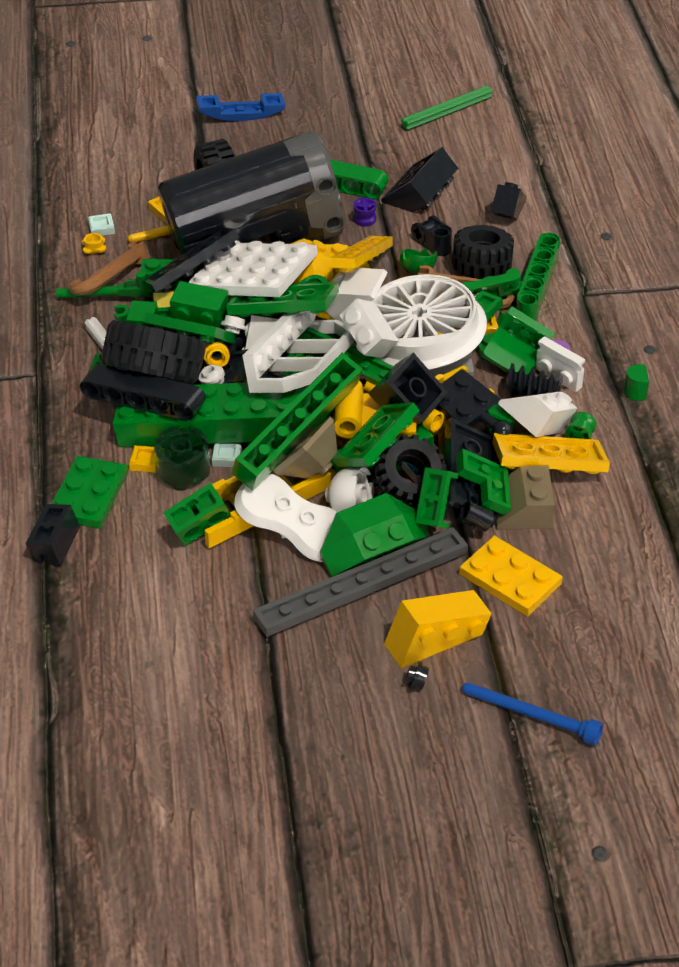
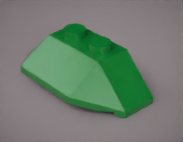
M385 493L337 512L319 552L330 577L431 537L424 524L415 523L417 510Z

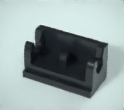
M45 504L26 542L27 548L31 549L38 563L42 564L44 560L42 554H45L50 558L53 566L62 565L80 528L72 506Z

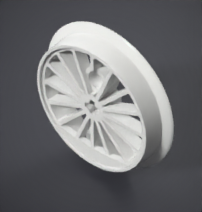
M423 274L396 279L380 287L372 301L375 302L399 340L382 358L375 357L392 366L413 352L428 369L449 365L472 352L482 341L486 332L487 319L485 312L475 300L472 292L462 283L445 276Z

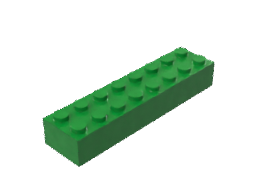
M248 382L195 385L204 391L206 400L192 420L186 421L117 405L113 427L119 447L253 442L309 385L285 393H249ZM332 411L316 427L329 417H332Z

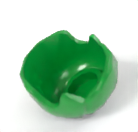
M427 248L421 252L405 249L400 254L401 266L404 270L414 275H418L420 266L427 265L434 268L437 260V251L430 255Z

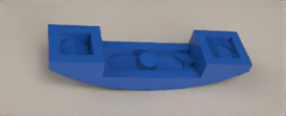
M282 93L260 94V101L220 102L218 95L196 96L199 112L226 121L261 119L285 109Z

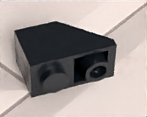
M505 182L504 185H497L491 209L495 216L514 220L518 219L527 199L522 189L518 188L519 185Z

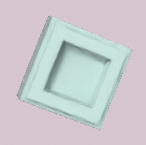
M110 213L88 217L91 233H99L102 236L115 234Z
M242 442L215 443L212 466L233 467L235 458L242 452Z

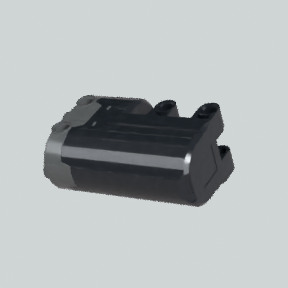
M308 131L160 182L158 186V193L168 229L176 248L180 251V255L224 227L235 229L240 237L237 241L240 243L252 242L251 240L265 235H269L272 243L281 241L284 244H291L303 238L321 242L341 235L344 230L342 203L334 171L321 135L313 131Z

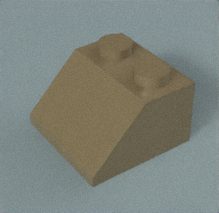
M549 466L519 467L508 475L511 510L506 515L497 512V530L552 528L555 503Z

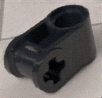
M434 215L428 217L422 223L412 224L411 232L418 243L422 244L432 253L437 251V256H445L451 253L452 228L444 224Z

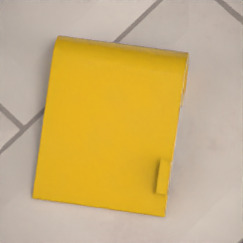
M360 381L335 407V432L343 438H352L380 408L369 393H363V386ZM412 423L408 428L402 430L396 436L399 440L401 435L407 434L408 437H412L413 434L416 435V423Z

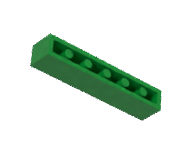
M342 352L235 458L232 474L253 491L356 387L363 368Z

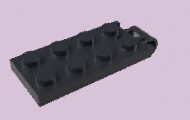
M451 417L445 423L446 471L457 473V454L462 449L496 463V451L492 443L493 437ZM459 475L458 479L451 478L446 508L454 507L459 509L458 519L460 522L483 532H486L495 525L498 520V514L482 506L481 486Z

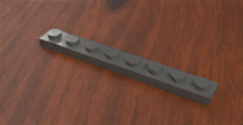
M452 527L253 609V618L266 637L464 555L468 553V544Z

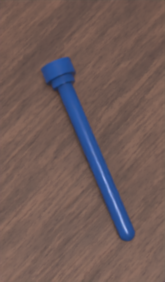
M469 682L462 685V692L464 694L578 733V737L582 738L584 743L596 746L600 740L604 726L603 722L594 719L589 721L584 719L581 722Z

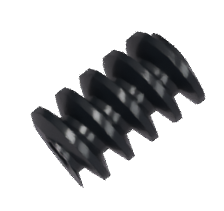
M512 363L506 381L508 395L513 397L517 392L518 397H523L526 394L530 396L561 392L563 375L556 381L555 373L552 372L547 379L545 378L544 370L538 376H535V368H531L529 373L525 374V366L523 365L516 372L515 364Z

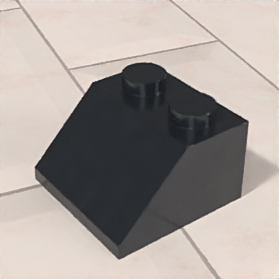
M413 352L396 363L370 391L369 395L379 407L387 404L414 402L420 411L413 418V423L421 424L448 391Z

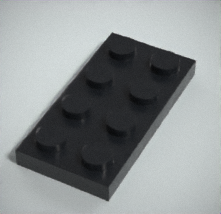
M224 227L144 279L143 282L147 289L163 293L174 286L172 282L179 277L185 279L195 272L193 268L197 265L202 264L204 266L215 259L214 254L220 250L225 252L236 245L234 241L240 237L235 229Z

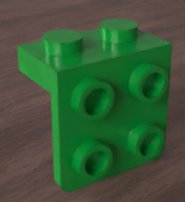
M511 306L482 352V357L507 373L512 363L515 364L516 372L523 365L525 366V374H528L536 364L537 350L540 348L538 341L544 336L551 340L555 332Z

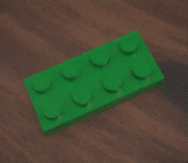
M338 282L290 285L280 297L234 295L226 305L227 314L237 315V317H248L252 314L260 313L262 316H271L280 312H286L287 315H295L301 311L319 314L328 309L339 293Z

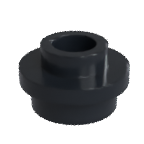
M417 661L416 666H409L405 682L410 683L409 690L414 691L415 688L422 690L429 667L424 666L421 661Z

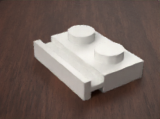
M545 336L538 341L540 348L537 350L536 370L539 372L544 370L545 375L548 377L554 372L556 381L563 375V386L574 392L581 389L584 376V368L582 366L585 363V359Z

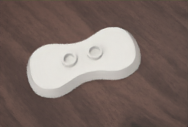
M269 474L253 491L244 483L240 486L234 499V506L243 520L256 527L280 533L289 539L304 556L314 561L323 562L319 552L333 518L337 513L334 509L313 504L301 498L284 480L273 474Z

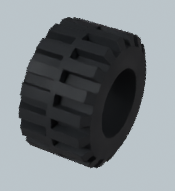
M225 139L198 144L194 149V168L198 170L235 157L234 152Z
M472 225L464 227L454 235L453 268L459 274L476 279L506 274L512 268L514 238L511 237L510 233L494 226Z
M407 434L401 435L399 440L397 439L392 446L385 448L379 455L380 459L372 469V475L375 476L372 480L373 486L379 487L376 490L377 494L380 496L387 493L412 508L415 506L418 509L425 467L446 471V464H441L444 460L443 454H437L436 452L439 448L435 444L430 446L428 444L430 440L425 437L421 441L419 440V435L413 434L410 439ZM407 462L414 465L420 472L421 482L411 483L404 480L397 472L396 463Z

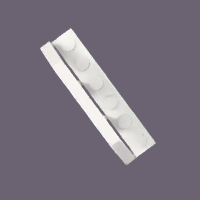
M301 311L295 315H287L285 313L243 354L249 393H285L310 385L342 352H346L355 339L345 330L344 323L339 320H315L316 314H312L310 311ZM308 327L323 334H337L341 336L340 339H297ZM286 350L287 353H326L323 357H280ZM268 368L270 371H303L283 378H260Z

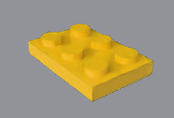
M495 535L459 567V575L527 617L562 584L563 579L562 575Z

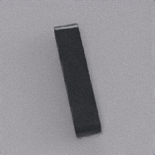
M101 364L94 365L79 385L81 392L90 399L186 421L194 418L206 400L204 391L198 386Z

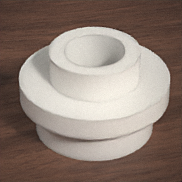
M225 315L224 321H221V325L225 327L226 331L237 335L240 334V331H246V326H244L245 320L242 318Z
M206 366L199 375V381L201 384H222L225 372L221 366Z

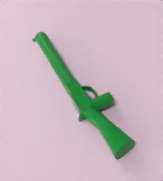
M139 271L136 273L137 279L126 280L124 284H119V286H102L95 292L87 295H75L69 291V288H57L56 296L58 300L60 298L97 296L144 297L147 295L152 296L154 291L147 289L143 282L146 279V273ZM179 277L172 282L174 286L170 289H176L179 281L188 282L187 279Z

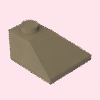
M329 417L312 430L273 471L279 475L307 479L316 473L323 475L333 465L330 460L338 453L334 420Z

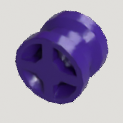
M359 198L354 202L353 209L355 213L353 221L355 224L367 227L376 222L375 211L377 204L373 199Z

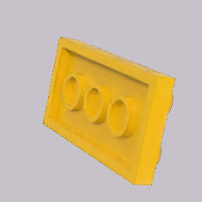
M497 433L493 435L492 443L500 464L509 469H518L521 466H549V469H557L565 473L572 472L573 470L584 471L589 474L608 473L610 461L599 440L548 436L535 437L517 434L501 435Z

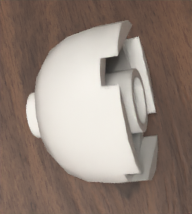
M366 467L347 468L339 471L331 480L329 487L326 488L325 498L327 503H330V507L339 512L374 498L373 483H368L366 475H371L370 471Z

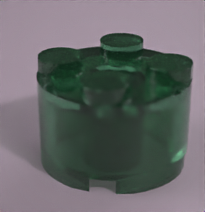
M181 426L172 427L163 431L157 437L156 445L154 446L156 471L158 477L164 483L173 486L177 491H184L189 486L200 483L210 475L208 439L202 431L190 427V430H181Z

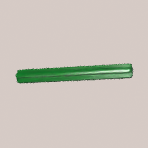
M484 86L404 117L401 120V126L405 130H410L492 97V89L489 86Z

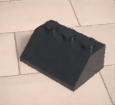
M441 147L414 163L381 200L385 204L412 213L420 208L425 210L433 203L432 198L437 197L444 191L442 187L454 179L452 175L458 170V167L444 148Z

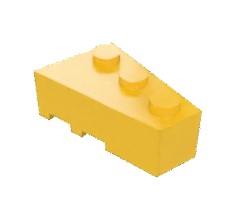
M474 590L402 600L384 645L399 667L403 668L481 636L492 613Z

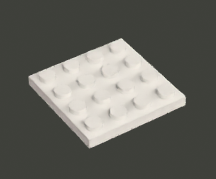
M235 240L236 245L225 252L222 250L214 255L215 259L206 264L188 283L228 290V295L280 297L317 256V245H307L306 242L284 244L281 241L271 244L262 243L261 241L240 243Z

